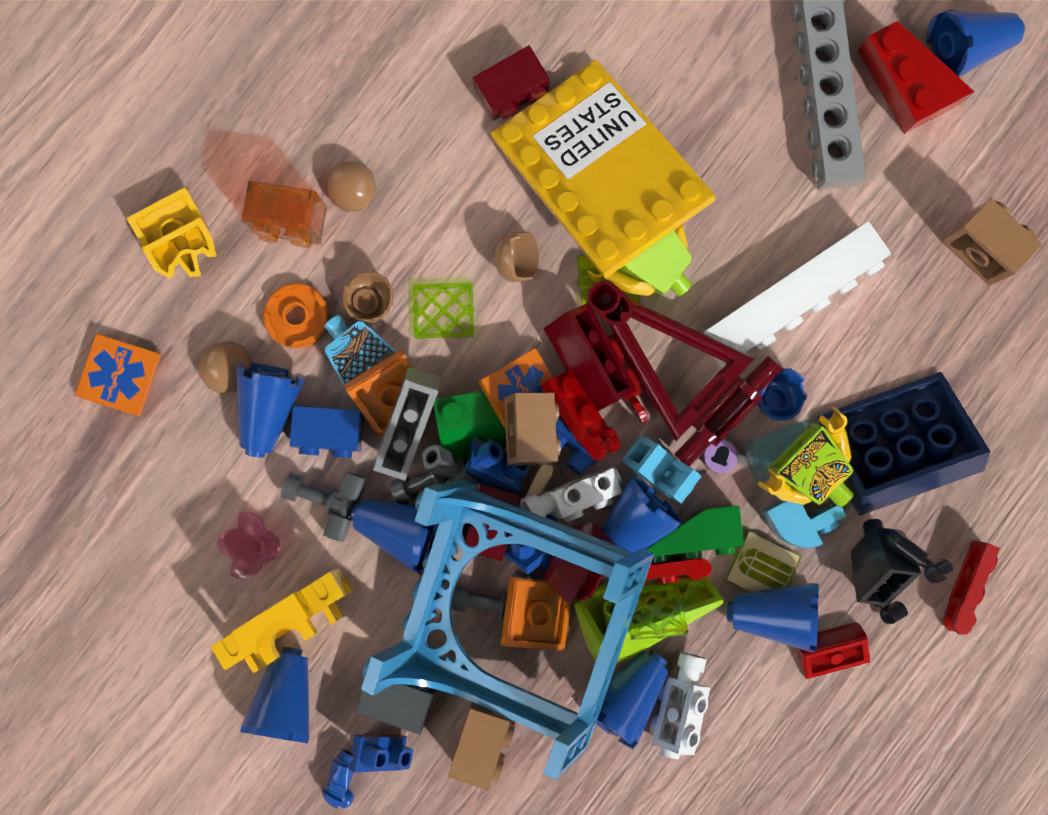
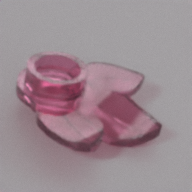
M240 512L238 528L224 531L217 539L220 551L233 559L230 575L241 579L256 575L264 563H269L277 557L281 548L279 538L273 532L266 530L260 516L251 512ZM261 541L265 544L263 553L260 550Z

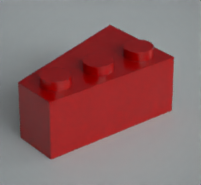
M898 21L869 35L857 50L904 134L961 105L975 92Z

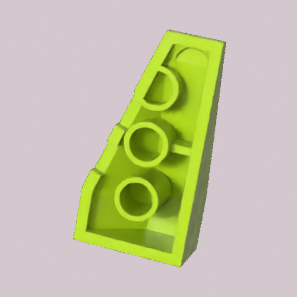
M701 577L698 580L678 578L679 581L672 583L645 584L617 663L634 657L722 605L724 599L708 577L704 579ZM607 584L598 585L591 598L574 604L586 645L595 661L616 604L603 598Z

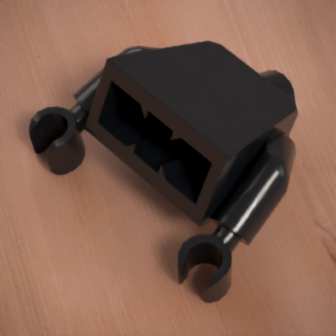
M869 519L862 525L865 536L851 551L857 602L872 604L875 608L879 607L881 609V620L886 624H894L906 617L908 611L903 603L899 601L891 602L922 574L920 566L925 568L924 574L929 582L940 583L947 579L943 574L946 575L953 571V565L946 559H939L935 562L927 558L929 554L906 537L903 531L884 528L883 522L880 519Z

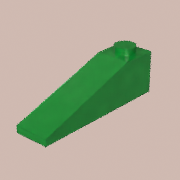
M483 391L435 399L434 409L441 446L452 453L453 460L461 458L468 461L470 456L469 445L475 438L485 443L493 440L501 444L502 448L506 447V430Z

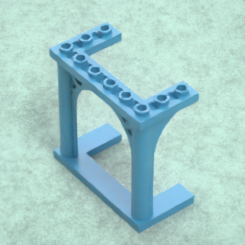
M466 479L427 486L421 491L416 500L415 509L418 511L415 522L425 526L434 525L433 536L435 538L432 548L426 552L422 566L425 569L422 579L418 581L412 593V598L415 600L412 610L406 615L402 624V630L405 632L401 643L371 656L366 661L362 670V676L365 678L361 690L375 695L394 684L433 688L462 697L549 736L555 740L543 774L557 780L588 748L654 553L642 548L631 552L476 491L477 484ZM465 523L472 524L478 532L479 542L475 547L470 546L463 537L462 530ZM488 530H497L498 533L494 539L488 538ZM501 544L526 545L609 578L603 598L616 604L578 713L486 672L467 655L461 646L452 619L453 592L463 569L475 556L484 550ZM457 545L463 551L460 560L454 558V555L458 552ZM446 580L450 583L449 588L444 587ZM437 609L442 612L441 622H433V619L438 614L436 612ZM438 629L446 633L447 640L442 647L433 648L428 644L427 638L432 630ZM453 650L456 654V661L450 656L446 658L441 656Z

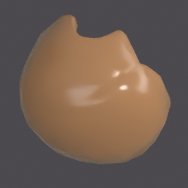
M355 161L342 162L332 169L327 179V194L333 205L343 211H360L366 208L373 201V197L376 194L373 173L365 165Z
M529 232L507 234L497 244L495 264L499 274L508 282L532 280L536 276L539 267V251L535 238Z
M377 272L357 273L346 284L342 293L343 307L349 317L357 322L361 320L364 323H376L389 313L393 304V289L387 278Z
M235 342L214 344L202 354L199 360V376L207 388L217 393L233 392L237 390V364L244 363V370L250 369L252 357L244 346Z

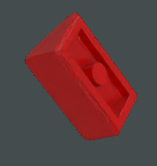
M858 622L818 632L816 652H808L797 648L805 679L870 663L868 637Z

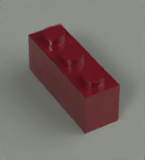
M589 303L565 312L543 328L566 371L571 370L598 412L637 391Z

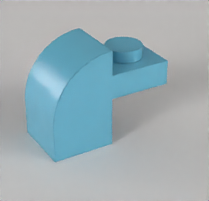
M643 435L638 437L621 460L654 488L670 499L673 498L680 503L691 493L696 483L702 477L693 468L675 459L659 444Z
M782 500L761 511L770 529L778 539L786 544L803 548L822 545L823 543L817 531L820 530L821 534L828 533L840 526L838 520L846 517L843 508L838 507L836 504H830L808 516L803 505Z

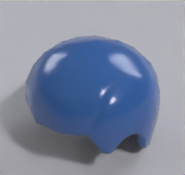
M782 368L783 370L760 393L763 398L757 405L761 413L773 421H786L800 413L804 401L807 399L803 389V376L791 368Z

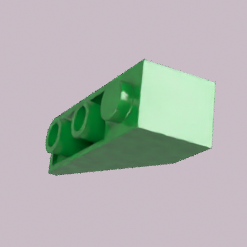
M739 505L700 509L684 520L676 530L646 549L654 553L651 563L669 561L668 555L682 553V559L702 557V551L715 550V555L735 554V547L744 546Z

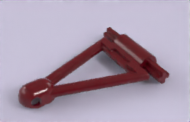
M609 281L595 283L588 292L590 307L605 322L609 323L675 441L691 426L696 429L690 438L674 453L682 463L689 467L711 444L715 447L719 445L762 400L763 397L760 393L783 370L767 355L748 377L743 380L739 375L755 359L754 357L631 300L621 289ZM630 318L727 363L680 414L627 323Z

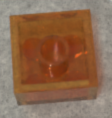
M248 180L241 221L251 229L252 233L259 235V240L278 243V239L291 240V244L294 246L310 248L311 243L321 245L327 206L314 190Z

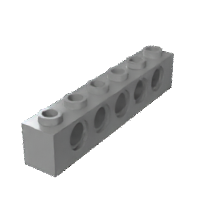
M795 0L791 5V17L793 22H797L798 33L795 36V48L797 54L801 53L802 65L799 68L800 84L805 85L806 97L803 99V111L805 117H809L810 129L807 131V143L809 149H813L815 161H812L811 164L812 179L817 181L818 190L858 186L866 178L843 0ZM811 21L822 23L824 30L816 29ZM815 53H824L829 61H820ZM819 84L829 85L833 93H824ZM824 115L834 117L837 126L828 125L824 120ZM828 147L837 148L841 153V158L832 157L828 152Z

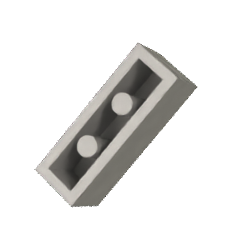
M408 366L380 443L373 471L406 480L439 391V376Z

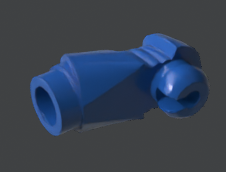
M341 749L336 759L332 760L327 786L325 789H321L324 800L328 805L336 809L339 806L342 808L349 807L354 798L352 791L348 789L354 772L348 770V766L354 754L344 749Z

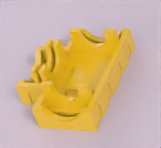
M341 568L330 571L305 588L289 595L238 627L230 635L210 646L224 671L245 659L251 671L255 673L261 669V666L264 667L281 657L276 650L275 640L295 629L300 633L303 640L306 641L318 633L310 621V618L317 613L323 611L330 624L344 617L345 615L337 601L354 591Z

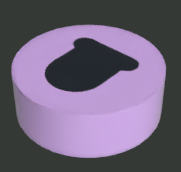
M722 440L717 447L711 444L703 452L704 464L715 473L730 471L738 460L736 448L726 440Z

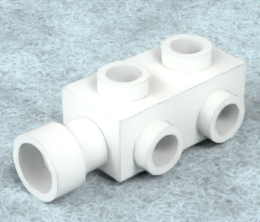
M614 466L600 469L543 492V495L537 496L533 494L521 499V507L542 517L551 514L555 518H564L565 522L582 517L584 515L582 510L593 506L596 510L611 505L613 503L612 497L622 494L620 488L621 477Z
M680 652L677 666L680 667L678 677H668L658 696L662 703L659 715L655 716L651 722L650 731L654 735L652 744L661 747L659 753L665 757L679 759L680 754L695 755L696 747L700 741V730L704 713L708 708L710 692L709 687L698 684L700 672H704L707 660L702 656Z

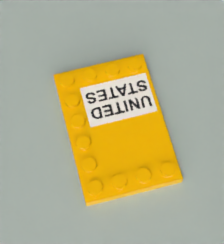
M597 59L490 133L493 141L604 279L715 201V194Z

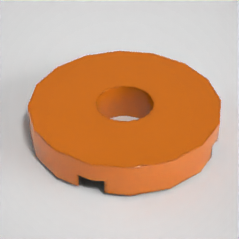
M301 283L286 284L275 290L268 298L269 300L263 311L264 325L271 338L284 347L293 349L307 348L320 341L327 330L324 326L330 320L329 306L322 294L311 286ZM296 307L303 308L305 311L303 322L297 325L291 324L288 320L289 312Z

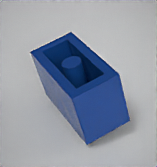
M293 406L290 447L299 448V454L319 456V449L332 450V457L352 458V452L362 451L364 415L361 411Z

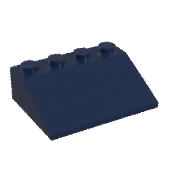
M942 372L838 408L847 418L845 430L852 456L849 464L853 468L852 474L843 483L854 493L851 502L859 516L985 470L991 451ZM833 411L822 415L828 420L832 417ZM819 421L820 426H823L826 429V427Z

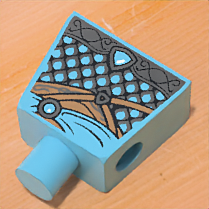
M337 315L324 326L334 339L333 342L325 347L324 351L343 385L397 352L361 320L349 327L344 319Z

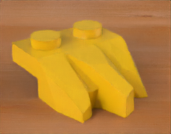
M187 187L126 218L143 246L141 249L153 269L169 279L174 276L175 267L178 264L181 265L189 277L201 276L197 261L198 254L203 253L208 258L217 256L207 222Z

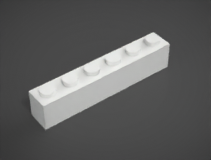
M868 221L707 329L703 334L743 353H746L756 345L759 350H762L777 340L774 336L775 332L783 327L789 332L801 324L804 320L800 315L809 309L814 314L831 303L828 298L830 295L839 291L842 296L857 286L858 283L855 278L864 272L870 277L884 268L885 264L882 260L891 255V252ZM713 357L721 369L727 364Z

